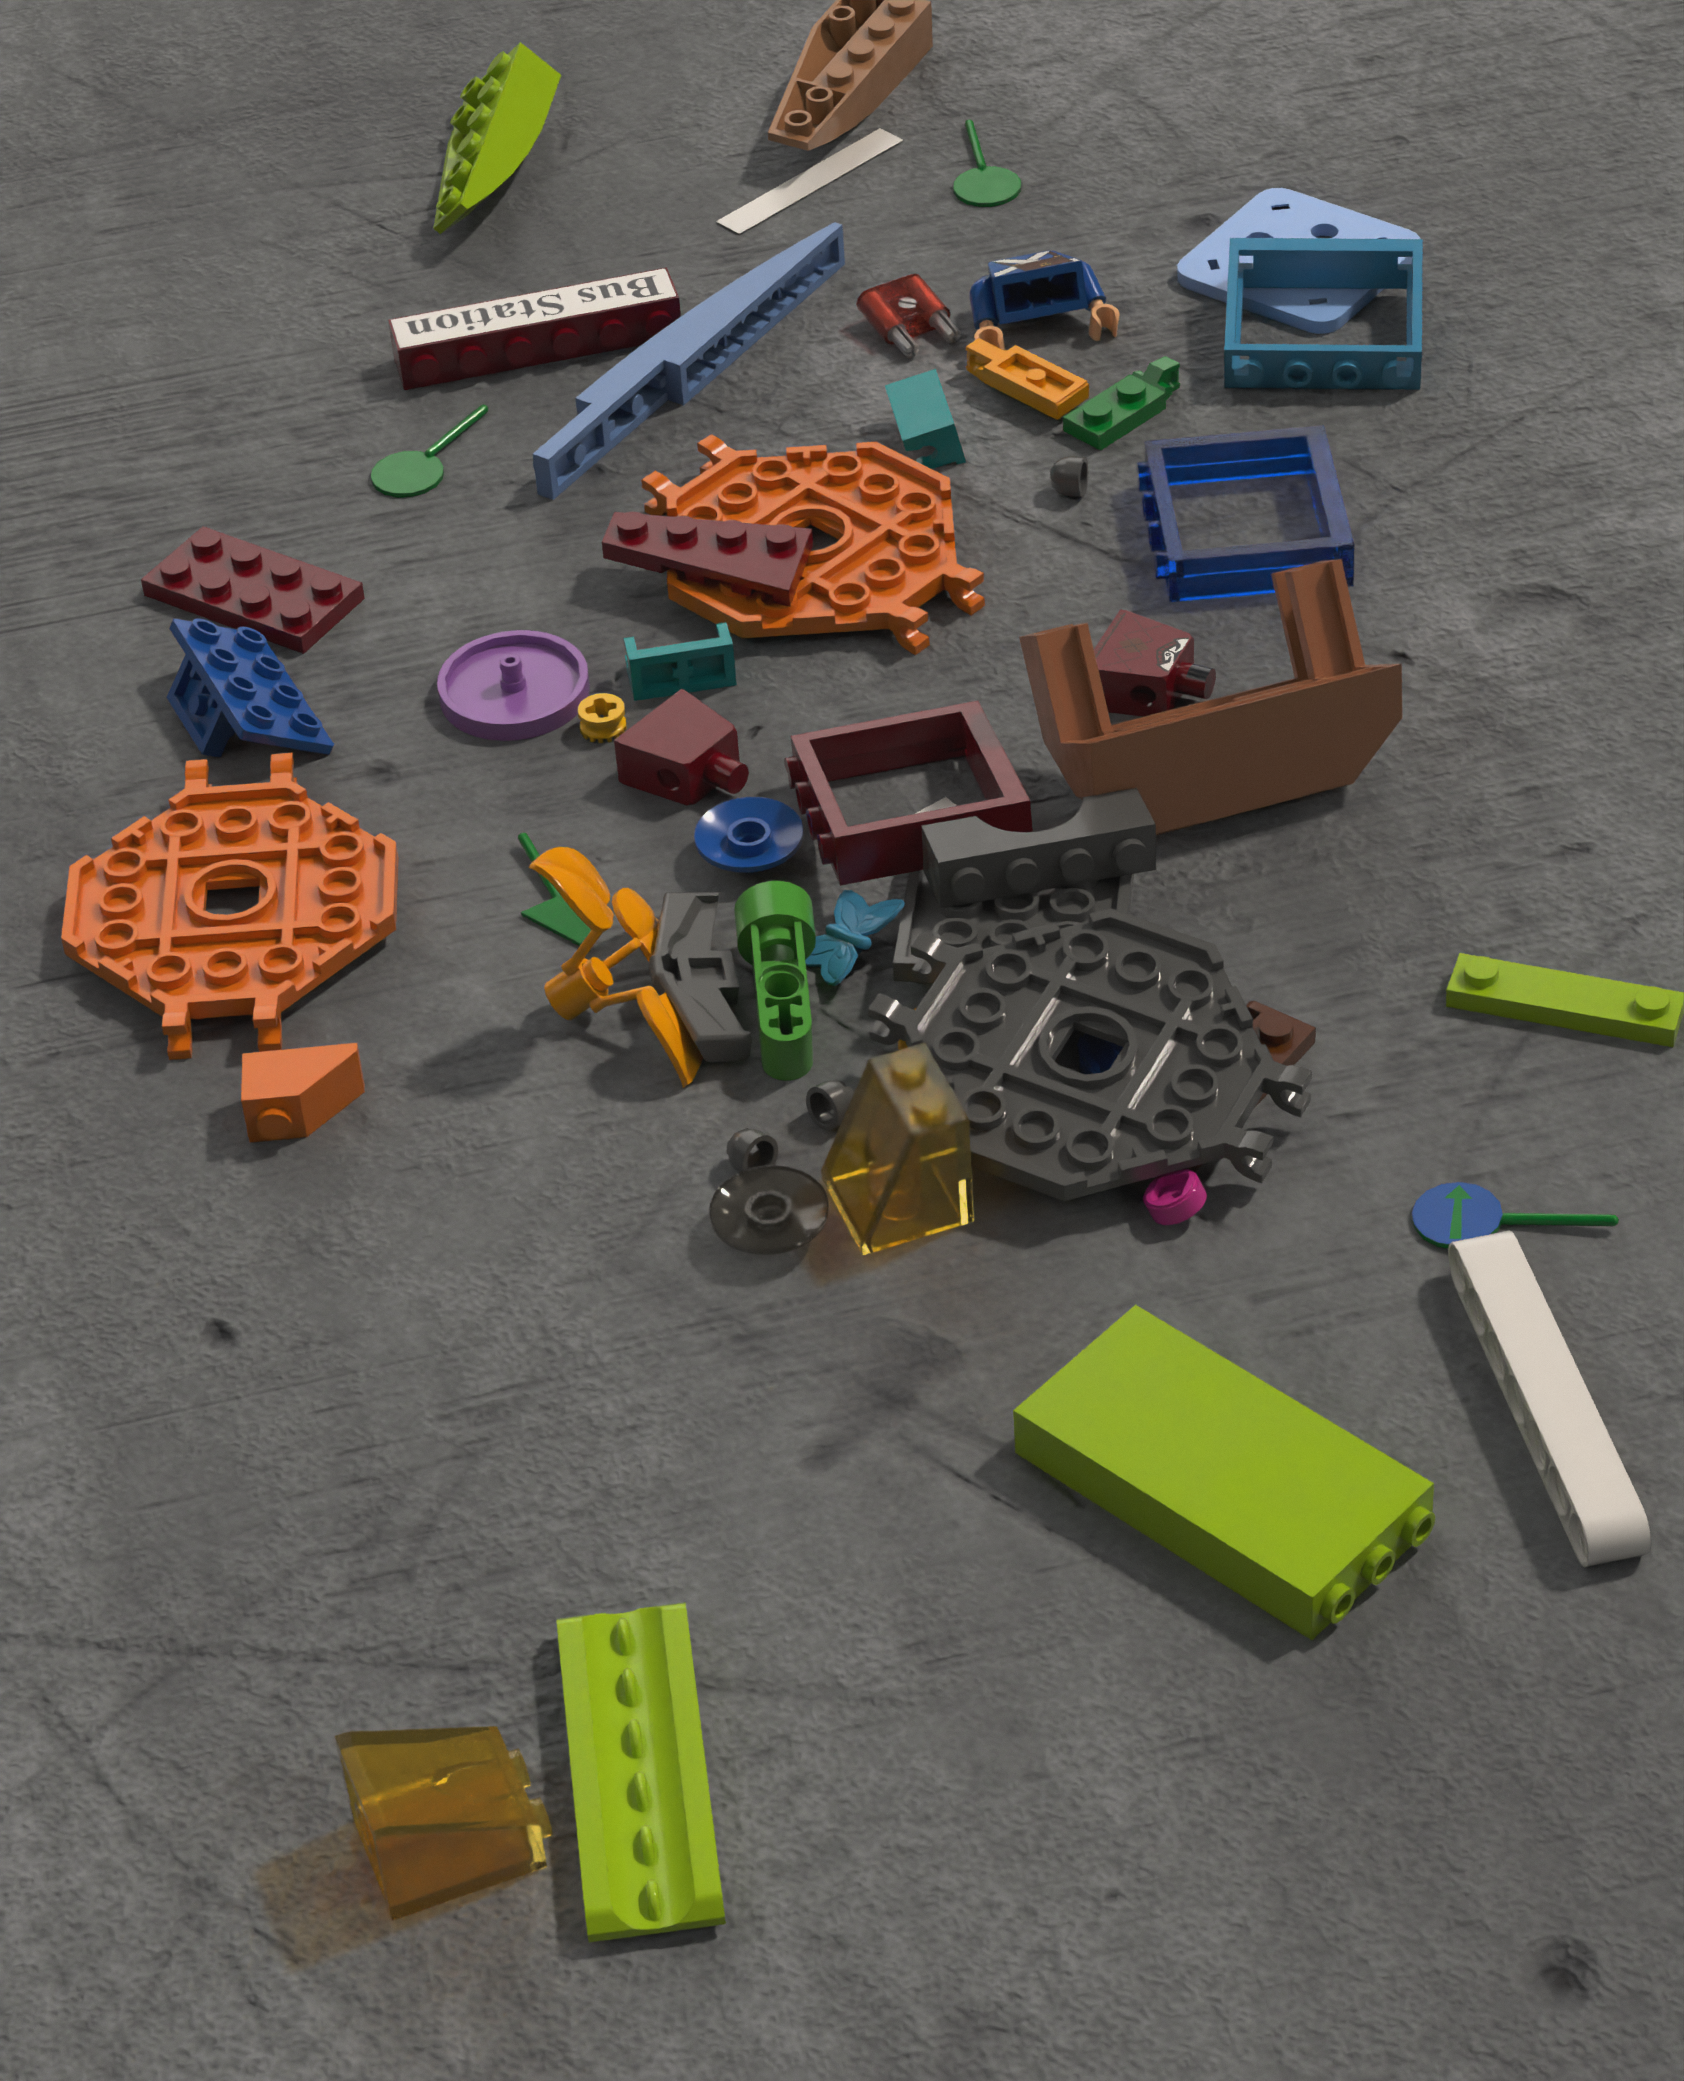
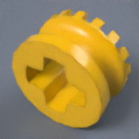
M600 693L588 696L578 705L581 735L586 740L590 738V742H595L598 739V743H603V739H607L609 743L612 742V737L616 739L619 737V734H623L624 730H627V723L624 717L625 705L622 699L613 694Z

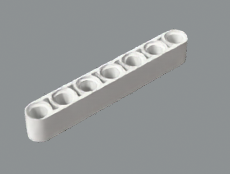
M1509 1230L1451 1242L1448 1247V1260L1457 1293L1580 1564L1583 1567H1589L1648 1554L1651 1548V1536L1644 1508L1514 1233Z

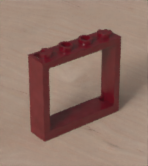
M979 701L790 736L793 756L784 758L790 789H795L801 815L806 814L812 841L817 840L822 865L831 863L840 886L923 870L922 825L976 816L986 824L1005 831L1033 832L1030 799ZM965 756L986 800L848 827L828 782Z

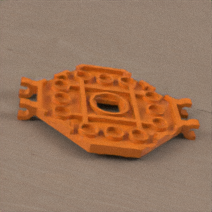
M710 434L697 443L698 451L710 459L709 462L700 467L699 476L682 487L673 484L666 476L656 470L641 480L642 488L654 495V498L644 504L645 512L649 515L663 516L667 513V516L670 517L689 516L693 519L716 521L737 520L742 523L762 525L785 524L797 528H806L812 525L839 539L829 547L810 552L790 607L774 603L773 594L756 590L750 597L732 592L731 583L710 578L704 585L686 580V575L681 570L673 568L667 570V587L670 600L714 624L726 622L729 632L740 638L889 629L893 631L896 640L904 649L917 655L930 645L929 637L917 630V628L928 621V612L919 608L921 605L941 591L946 590L949 592L954 604L971 616L985 606V598L972 590L984 582V573L977 569L965 568L957 564L950 478L878 442L856 443L857 451L827 453L826 445L786 447L787 456L757 458L756 449L736 451L728 447L718 437Z
M292 753L271 754L270 782L212 786V784H208L209 766L207 759L186 761L185 789L168 799L169 809L153 820L143 816L111 838L113 847L95 859L85 855L69 866L61 935L65 955L163 1017L162 1030L163 1035H168L167 1053L169 1060L192 1058L191 1019L199 1020L214 1017L253 1015L254 1028H258L259 1052L282 1050L281 1012L396 930L399 862L396 841L382 833L374 837L359 827L358 819L329 802L321 806L308 798L306 789L298 785L297 777L294 778L293 776L294 760ZM260 886L259 903L243 912L224 915L212 914L206 911L207 890Z

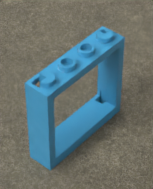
M1230 238L1224 347V388L1420 390L1423 239ZM1239 256H1253V263H1239ZM1398 257H1413L1412 264H1398ZM1243 288L1406 289V345L1241 344ZM1240 356H1249V360L1240 359ZM1397 357H1406V361H1397Z

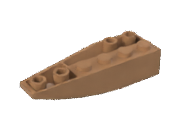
M836 0L814 24L768 130V140L809 151L831 142L873 113L933 47L931 1Z

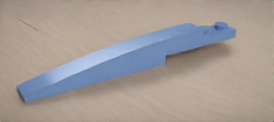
M834 222L716 292L654 335L575 398L577 416L533 453V468L535 470L538 495L554 500L666 401L669 400L684 406L845 265L842 224Z

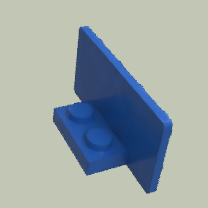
M196 618L193 621L173 619L169 629L183 649L185 656L166 698L202 755L221 757L229 738L235 733L244 741L322 754L331 753L334 743L323 728L322 722L315 716L303 698L302 692L297 689L284 665L278 660L266 642L267 640L263 634L249 627H239L238 630L219 627L208 620Z

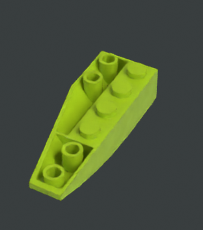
M521 42L508 54L504 51L500 52L489 65L487 74L482 79L477 76L472 78L460 95L464 102L450 122L454 128L447 144L439 197L436 204L437 209L433 229L439 234H442L464 219L514 173L532 149L544 126L561 74Z

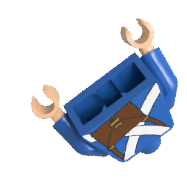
M1043 251L991 261L988 263L989 275L982 276L970 289L971 310L974 326L977 329L974 339L980 338L1002 350H1005L1004 339L1001 329L996 327L998 323L1001 325L1084 308L1091 311L1088 333L1093 340L1100 341L1102 327L1108 328L1114 337L1117 336L1119 310L1110 304H1105L1106 296L1090 265L1080 259L1056 251Z

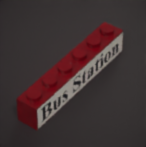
M665 267L388 319L394 361L403 389L408 390L640 346L680 318L681 310L678 293L669 271Z

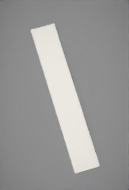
M879 128L716 222L741 234L902 142L903 139Z

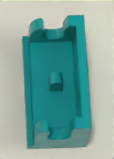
M936 369L884 385L905 450H920L924 446L935 447L931 455L921 456L915 460L916 462L930 469L955 461L957 465L966 462Z
M727 623L716 624L718 638L637 650L634 636L623 638L626 650V669L634 701L671 696L680 689L690 693L737 685L733 642Z

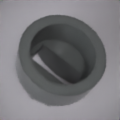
M1069 456L1060 458L1054 463L1050 469L1052 487L1059 494L1070 497H1084L1087 490L1089 473L1087 458Z
M837 1079L824 1081L810 1088L806 1095V1106L812 1120L820 1128L828 1131L845 1124L854 1116L858 1105L856 1092Z
M748 1128L734 1133L727 1142L726 1152L729 1156V1164L738 1173L750 1179H761L772 1170L778 1157L777 1142L773 1137L760 1130Z

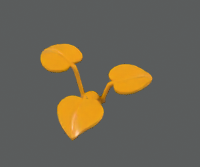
M555 847L547 850L529 865V868L545 877L556 888L576 915L592 929L572 958L561 965L563 971L545 983L544 989L548 1001L561 1017L566 1020H572L590 1007L594 1013H597L607 1006L637 999L644 1018L672 1062L681 1080L682 1088L686 1087L694 1080L703 1057L667 994L663 993L659 996L652 986H645L608 995V988L613 985V977L609 969L638 948L641 949L648 962L650 957L654 955L660 920L655 917L651 907L637 892L630 888L618 890L612 897L613 910L621 926L633 939L604 961L597 957H592L589 960L586 959L585 956L601 934L613 925L614 914L607 906L610 901L609 889L596 868L579 851L569 847Z

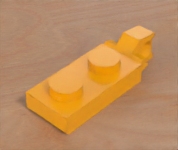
M977 338L966 346V370L976 376L983 383L1056 420L1089 398V383H1087V380L1017 345H1014L1009 350H1002Z

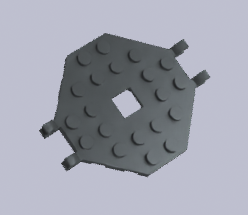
M1112 908L1090 913L1089 922L1059 929L1055 922L1013 933L1012 942L982 949L979 942L956 948L943 943L933 935L921 931L911 945V955L919 957V960L912 968V978L934 983L916 1010L902 1006L898 1001L880 993L868 1008V1017L877 1020L869 1032L870 1040L885 1045H893L899 1040L906 1042L958 1162L1062 1201H1068L1223 1158L1231 1160L1234 1168L1243 1176L1263 1183L1272 1167V1159L1266 1157L1273 1145V1136L1263 1132L1243 1130L1244 1124L1263 1093L1269 1094L1273 1102L1280 1109L1300 1118L1311 1101V1094L1306 1092L1305 1089L1312 1079V1071L1295 1065L1286 1066L1275 1062L1266 1044L1261 1045L1252 1027L1253 1018L1237 986L1231 985L1223 969L1224 961L1215 944ZM1074 1030L1123 1047L1111 1068L1103 1073L1082 1074L1058 1065L1055 1059Z

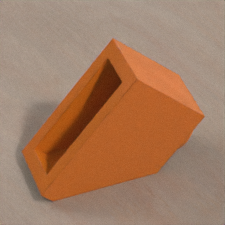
M357 1043L242 1054L241 1103L249 1143L308 1137L365 1092Z

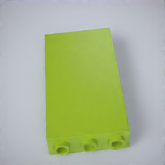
M1136 1304L1013 1410L1016 1454L1310 1640H1313L1331 1622L1333 1624L1340 1622L1350 1611L1354 1600L1371 1584H1380L1390 1573L1395 1561L1411 1546L1417 1547L1428 1538L1435 1524L1433 1482Z

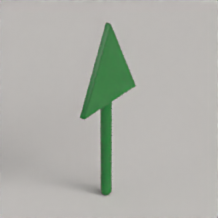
M520 833L518 840L532 863L540 855L528 834ZM538 873L552 899L522 911L521 915L580 946L592 929L576 915L556 888Z

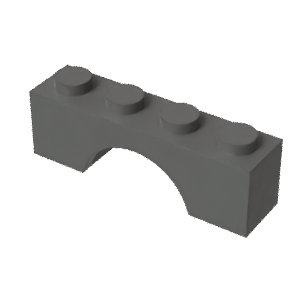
M1137 788L1083 797L1081 807L1072 819L1060 826L1044 831H1005L986 824L976 816L922 825L923 871L940 909L1156 870V824Z

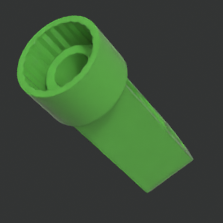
M766 881L745 890L735 903L737 947L742 958L753 966L762 1068L772 1078L791 1081L805 1076L813 1065L812 1019L805 961L813 952L816 944L813 907L810 896L801 887L785 881Z

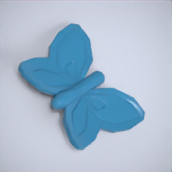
M844 890L839 895L834 910L836 924H828L825 927L826 934L816 936L815 948L805 960L806 966L821 967V975L825 982L833 986L838 985L852 970L858 954L862 950H868L871 947L872 941L866 936L879 932L891 922L905 906V902L901 899L881 901L869 907L862 896L852 890Z

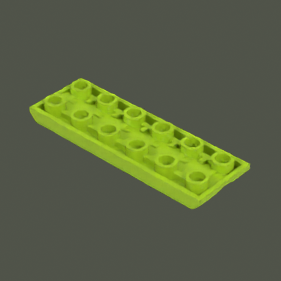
M686 1602L639 1608L625 1613H599L557 1619L588 1942L726 1924Z

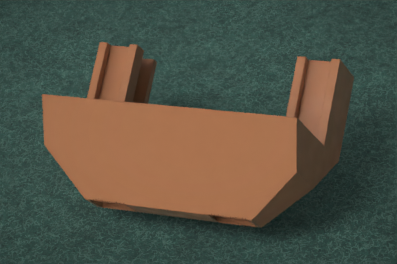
M1342 559L1320 561L1271 574L1295 678L1111 725L1088 623L1068 624L1019 637L1044 744L1075 796L1083 800V797L1137 788L1156 824V835L1353 784L1402 719V664L1365 665Z

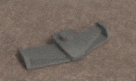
M666 892L663 898L654 955L649 959L652 986L659 995L667 994L705 1061H745L750 1057L752 1037L749 1031L743 1030L728 1005L737 1004L739 992L731 950H711L719 892Z

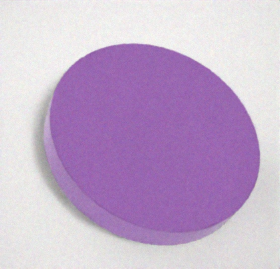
M530 630L494 633L465 644L445 661L437 679L440 707L447 720L456 728L469 735L499 741L533 738L562 727L578 714V705L589 696L590 692L588 667L582 653L563 638L549 633Z

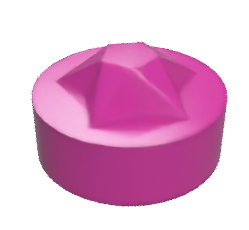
M1182 1169L1155 1178L1147 1187L1143 1201L1156 1223L1173 1225L1195 1215L1203 1207L1207 1193L1194 1171Z

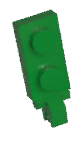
M1164 356L1149 363L1145 373L1140 370L1134 371L1132 375L1129 374L1063 416V431L1100 451L1166 409V400L1172 395L1173 391L1180 388V363Z

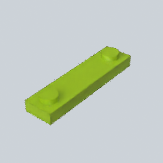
M1459 953L1446 989V1007L1674 1047L1684 1014V992Z

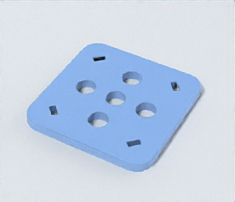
M1271 188L1258 193L1177 264L1178 282L1188 290L1227 303L1230 238H1316L1318 236H1331L1339 239H1420V237L1409 229L1290 189ZM1274 207H1289V209L1272 210ZM1239 256V263H1253V256ZM1398 257V264H1412L1413 257ZM1243 288L1242 309L1310 333L1327 334L1335 332L1344 326L1384 289Z

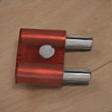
M910 274L869 288L862 292L857 299L856 306L879 335L887 344H896L907 358L916 356L919 351L918 344L913 340L916 336L937 330L948 343L958 341L961 336L959 329L949 319L950 310L919 274Z

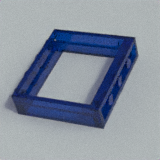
M1324 425L1144 441L1145 461L1136 462L1138 491L1142 492L1144 521L1148 522L1150 551L1154 552L1156 579H1165L1169 602L1275 593L1272 573L1320 561L1342 559L1347 586H1354L1355 544ZM1297 474L1306 475L1321 538L1182 550L1169 486Z

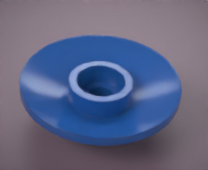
M742 797L718 804L700 818L694 832L696 849L704 860L723 870L745 873L767 870L786 862L799 850L804 837L803 823L797 812L780 801L764 797Z

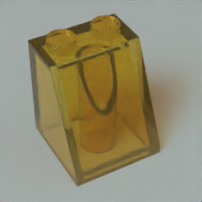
M926 1043L868 1060L821 1169L822 1180L862 1255L974 1222L969 1118Z
M497 1726L350 1731L335 1736L352 1821L392 1921L547 1867L543 1839L552 1836V1828L547 1811L540 1797L529 1800L525 1788L530 1787L531 1782L524 1758L519 1748L507 1750Z

